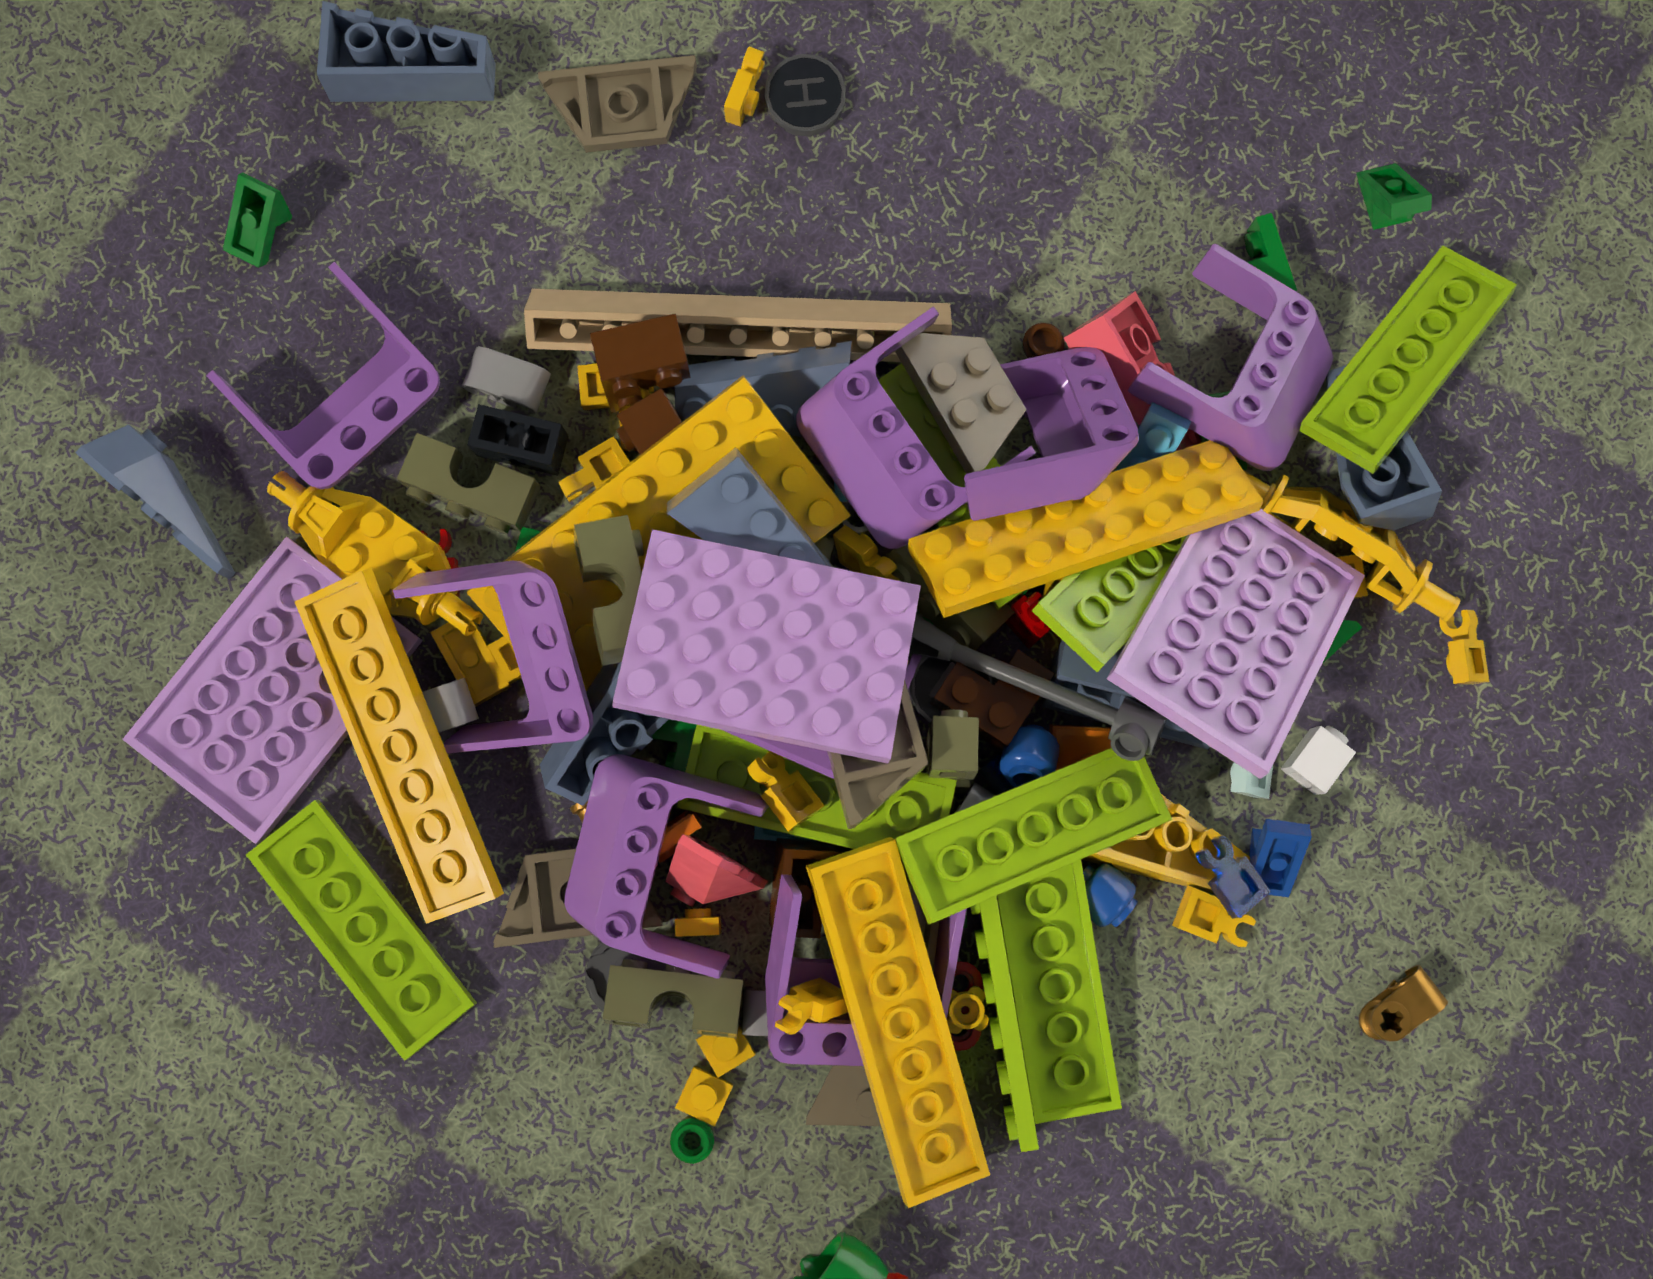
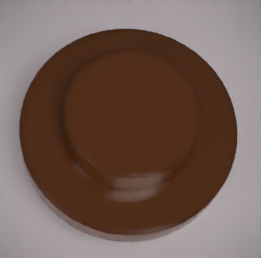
M1038 323L1031 326L1026 331L1022 341L1023 351L1027 358L1063 351L1065 344L1061 331L1049 323Z

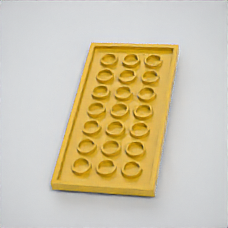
M744 375L504 560L521 561L546 573L554 581L586 691L603 667L593 628V608L614 604L623 594L618 586L607 580H594L583 583L574 544V524L628 515L631 530L639 529L644 555L639 556L638 560L641 571H643L652 529L703 540L667 514V502L735 447L814 543L851 516L844 504ZM487 586L468 589L466 593L512 645L494 587Z

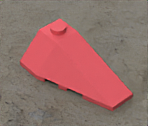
M1136 291L1086 321L1064 337L1068 350L1078 347H1092L1104 353L1133 419L1139 425L1151 405L1128 392L1131 383L1148 362L1154 363L1175 376L1171 363L1163 364L1158 360L1152 343L1160 341L1161 338ZM1188 428L1176 451L1200 444L1199 434Z
M682 834L677 843L665 882L674 887L670 893L672 896L693 907L696 900L706 904L764 889L769 880L699 838Z

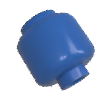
M1032 724L1021 726L1009 745L1003 746L1000 761V771L1003 777L1016 788L1055 772L1060 751L1057 738L1041 726Z
M1101 863L1096 868L1087 864L1083 868L1091 921L1099 927H1105L1109 924L1117 927L1127 918L1138 903L1134 899L1136 886L1110 863Z

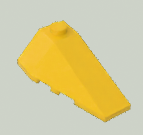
M1164 795L1162 797L1172 817L1171 821L1082 859L1098 865L1110 863L1121 871L1186 887L1188 885L1202 891L1235 899H1243L1250 857L1213 828L1207 829L1189 815V810L1180 803L1174 804Z

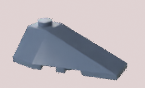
M1347 365L1328 372L1326 376L1327 390ZM1406 431L1374 474L1336 453L1341 490L1360 524L1394 531L1433 517L1442 490L1408 431Z
M126 425L82 445L75 452L118 491L122 490L135 501L140 499L143 502L140 509L163 527L167 529L171 527L174 530L172 533L174 538L213 571L228 579L234 576V569L177 466L163 452L168 445L148 428L141 433L132 426Z

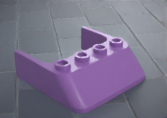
M1212 244L1195 267L1192 275L1267 320L1230 393L1221 398L1208 396L1152 362H1148L1131 383L1128 392L1149 405L1153 402L1190 420L1189 429L1208 440L1228 447L1233 455L1262 471H1271L1278 468L1286 459L1300 430L1301 422L1307 416L1333 362V353L1317 312L1306 297L1219 245Z
M335 262L328 266V268L382 326L385 340L383 347L374 357L297 426L285 431L272 429L225 379L213 370L206 375L306 483L318 489H328L338 484L432 399L440 385L439 374L435 367Z
M935 307L927 310L844 368L805 401L799 408L796 416L797 427L802 437L873 538L881 546L888 549H898L907 545L909 538L921 535L968 502L966 487L956 486L944 476L883 389L876 376L875 366L878 362L935 323L939 315ZM1030 446L1003 466L1026 461L1036 452Z
M1078 347L1001 364L1006 376L1027 409L1024 415L1028 419L1042 458L966 474L964 480L970 517L973 521L1068 500L1082 499L1095 491L1137 445L1139 441L1138 427L1109 363L1101 350L1092 347Z
M511 560L419 573L393 589L395 599L493 586L498 595L529 701V712L526 718L520 720L463 726L443 743L447 753L573 742L583 739L591 731L593 715L556 585L546 573L521 561Z
M614 754L606 757L599 763L595 771L565 893L564 904L567 912L596 938L612 948L709 977L720 978L728 965L729 954L642 929V921L670 811L677 801L685 798L699 799L758 817H762L769 806L761 797L762 794L627 755Z
M782 874L765 975L769 1049L775 1059L787 1064L864 1066L849 1013L837 1016L823 1023L807 1019L801 1030L793 1035H789L775 1027V1022L783 1019L788 1013V1010L779 1006L778 1003L783 996L789 995L791 987L822 978L841 989L833 959L793 957L802 893L791 875ZM967 909L939 920L933 974L946 1020Z

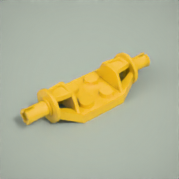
M1244 471L1264 500L1261 506L1263 511L1271 514L1298 533L1311 520L1316 523L1314 529L1324 537L1332 541H1336L1339 537L1353 546L1351 551L1356 556L1371 564L1375 562L1366 577V588L1393 602L1392 609L1396 612L1401 613L1410 604L1415 602L1446 622L1457 610L1461 602L1460 598L1451 595L1428 581L1433 563L1425 559L1416 567L1395 531L1360 524L1350 504L1322 487H1285L1289 477L1284 474L1281 475L1275 484L1272 483L1269 486ZM1271 512L1288 515L1296 518L1294 519L1293 523L1290 524L1287 521L1281 519L1280 517L1272 514ZM1389 570L1402 586L1401 590L1382 579Z
M280 471L273 476V479L285 486L286 489L269 482L267 492L291 508L288 517L290 529L295 533L301 534L317 560L342 579L361 570L372 568L390 615L414 618L422 625H429L439 617H442L465 636L471 635L477 628L463 618L464 616L480 625L483 614L457 597L455 594H457L458 590L395 599L393 589L413 576L425 573L428 569L431 571L451 569L445 552L434 540L372 497L337 490L333 487L318 489L310 486L306 488L290 477L285 471ZM332 502L335 503V504H337V505H339V506H341V507H336V506H334V505L332 504Z

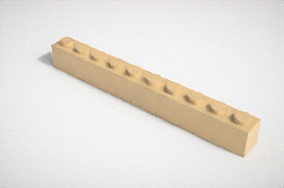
M532 289L524 309L527 349L594 351L590 336L592 332L675 313L685 353L689 355L757 357L759 354L774 353V356L796 353L800 348L816 346V349L836 347L837 343L852 341L850 360H857L932 307H935L939 315L935 323L921 333L951 335L952 331L950 303ZM895 351L881 360L901 362Z

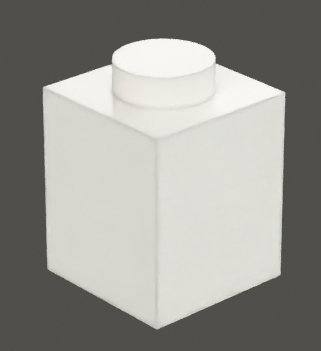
M1318 726L1309 729L1281 767V770L1314 795L1326 794L1356 752L1346 745L1349 740L1340 731L1331 726H1326L1325 728Z

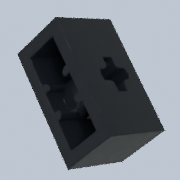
M478 404L467 445L477 457L558 476L569 436L560 423Z

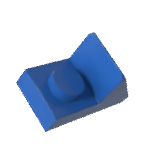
M1266 819L1262 829L1252 828L1246 892L1289 898L1312 838L1310 824Z

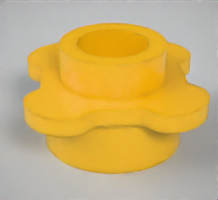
M972 986L965 992L952 990L947 1019L951 1033L959 1034L962 1029L968 1030L973 1028L981 1031L987 1027L989 1018L985 1015L982 1003L985 999V993L981 988ZM963 1006L969 1007L968 1014H962L961 1008Z

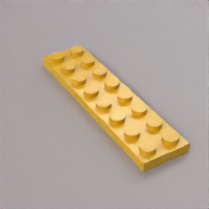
M1209 440L1111 472L1095 491L1082 499L1068 500L976 521L970 518L909 538L908 551L945 618L1258 512L1264 500L1229 448Z
M372 568L361 570L294 601L426 924L503 895L504 891Z
M887 837L807 865L806 869L903 1202L908 1208H911L990 1176L896 840L892 837Z

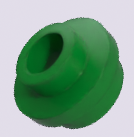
M693 1117L686 1118L674 1127L670 1137V1146L674 1155L679 1160L690 1164L699 1163L710 1155L714 1146V1133L708 1123ZM695 1132L700 1136L701 1143L698 1147L690 1148L685 1144L684 1137L687 1133Z

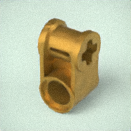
M1420 965L1406 970V977L1398 983L1393 980L1388 985V988L1361 1009L1359 1025L1368 1037L1389 1042L1399 1041L1446 1007L1448 1004L1447 999ZM1381 1013H1389L1390 1015L1386 1020L1388 1029L1380 1027V1024L1384 1021Z

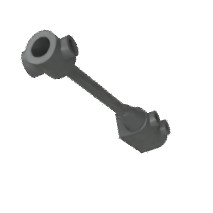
M918 609L916 610L910 654L946 661H956L1112 725L1108 739L1111 740L1113 751L1123 759L1137 761L1142 759L1145 754L1152 756L1167 718L1138 699L1134 701L1125 697L1119 709L958 644L957 640L925 620L923 615L918 613Z

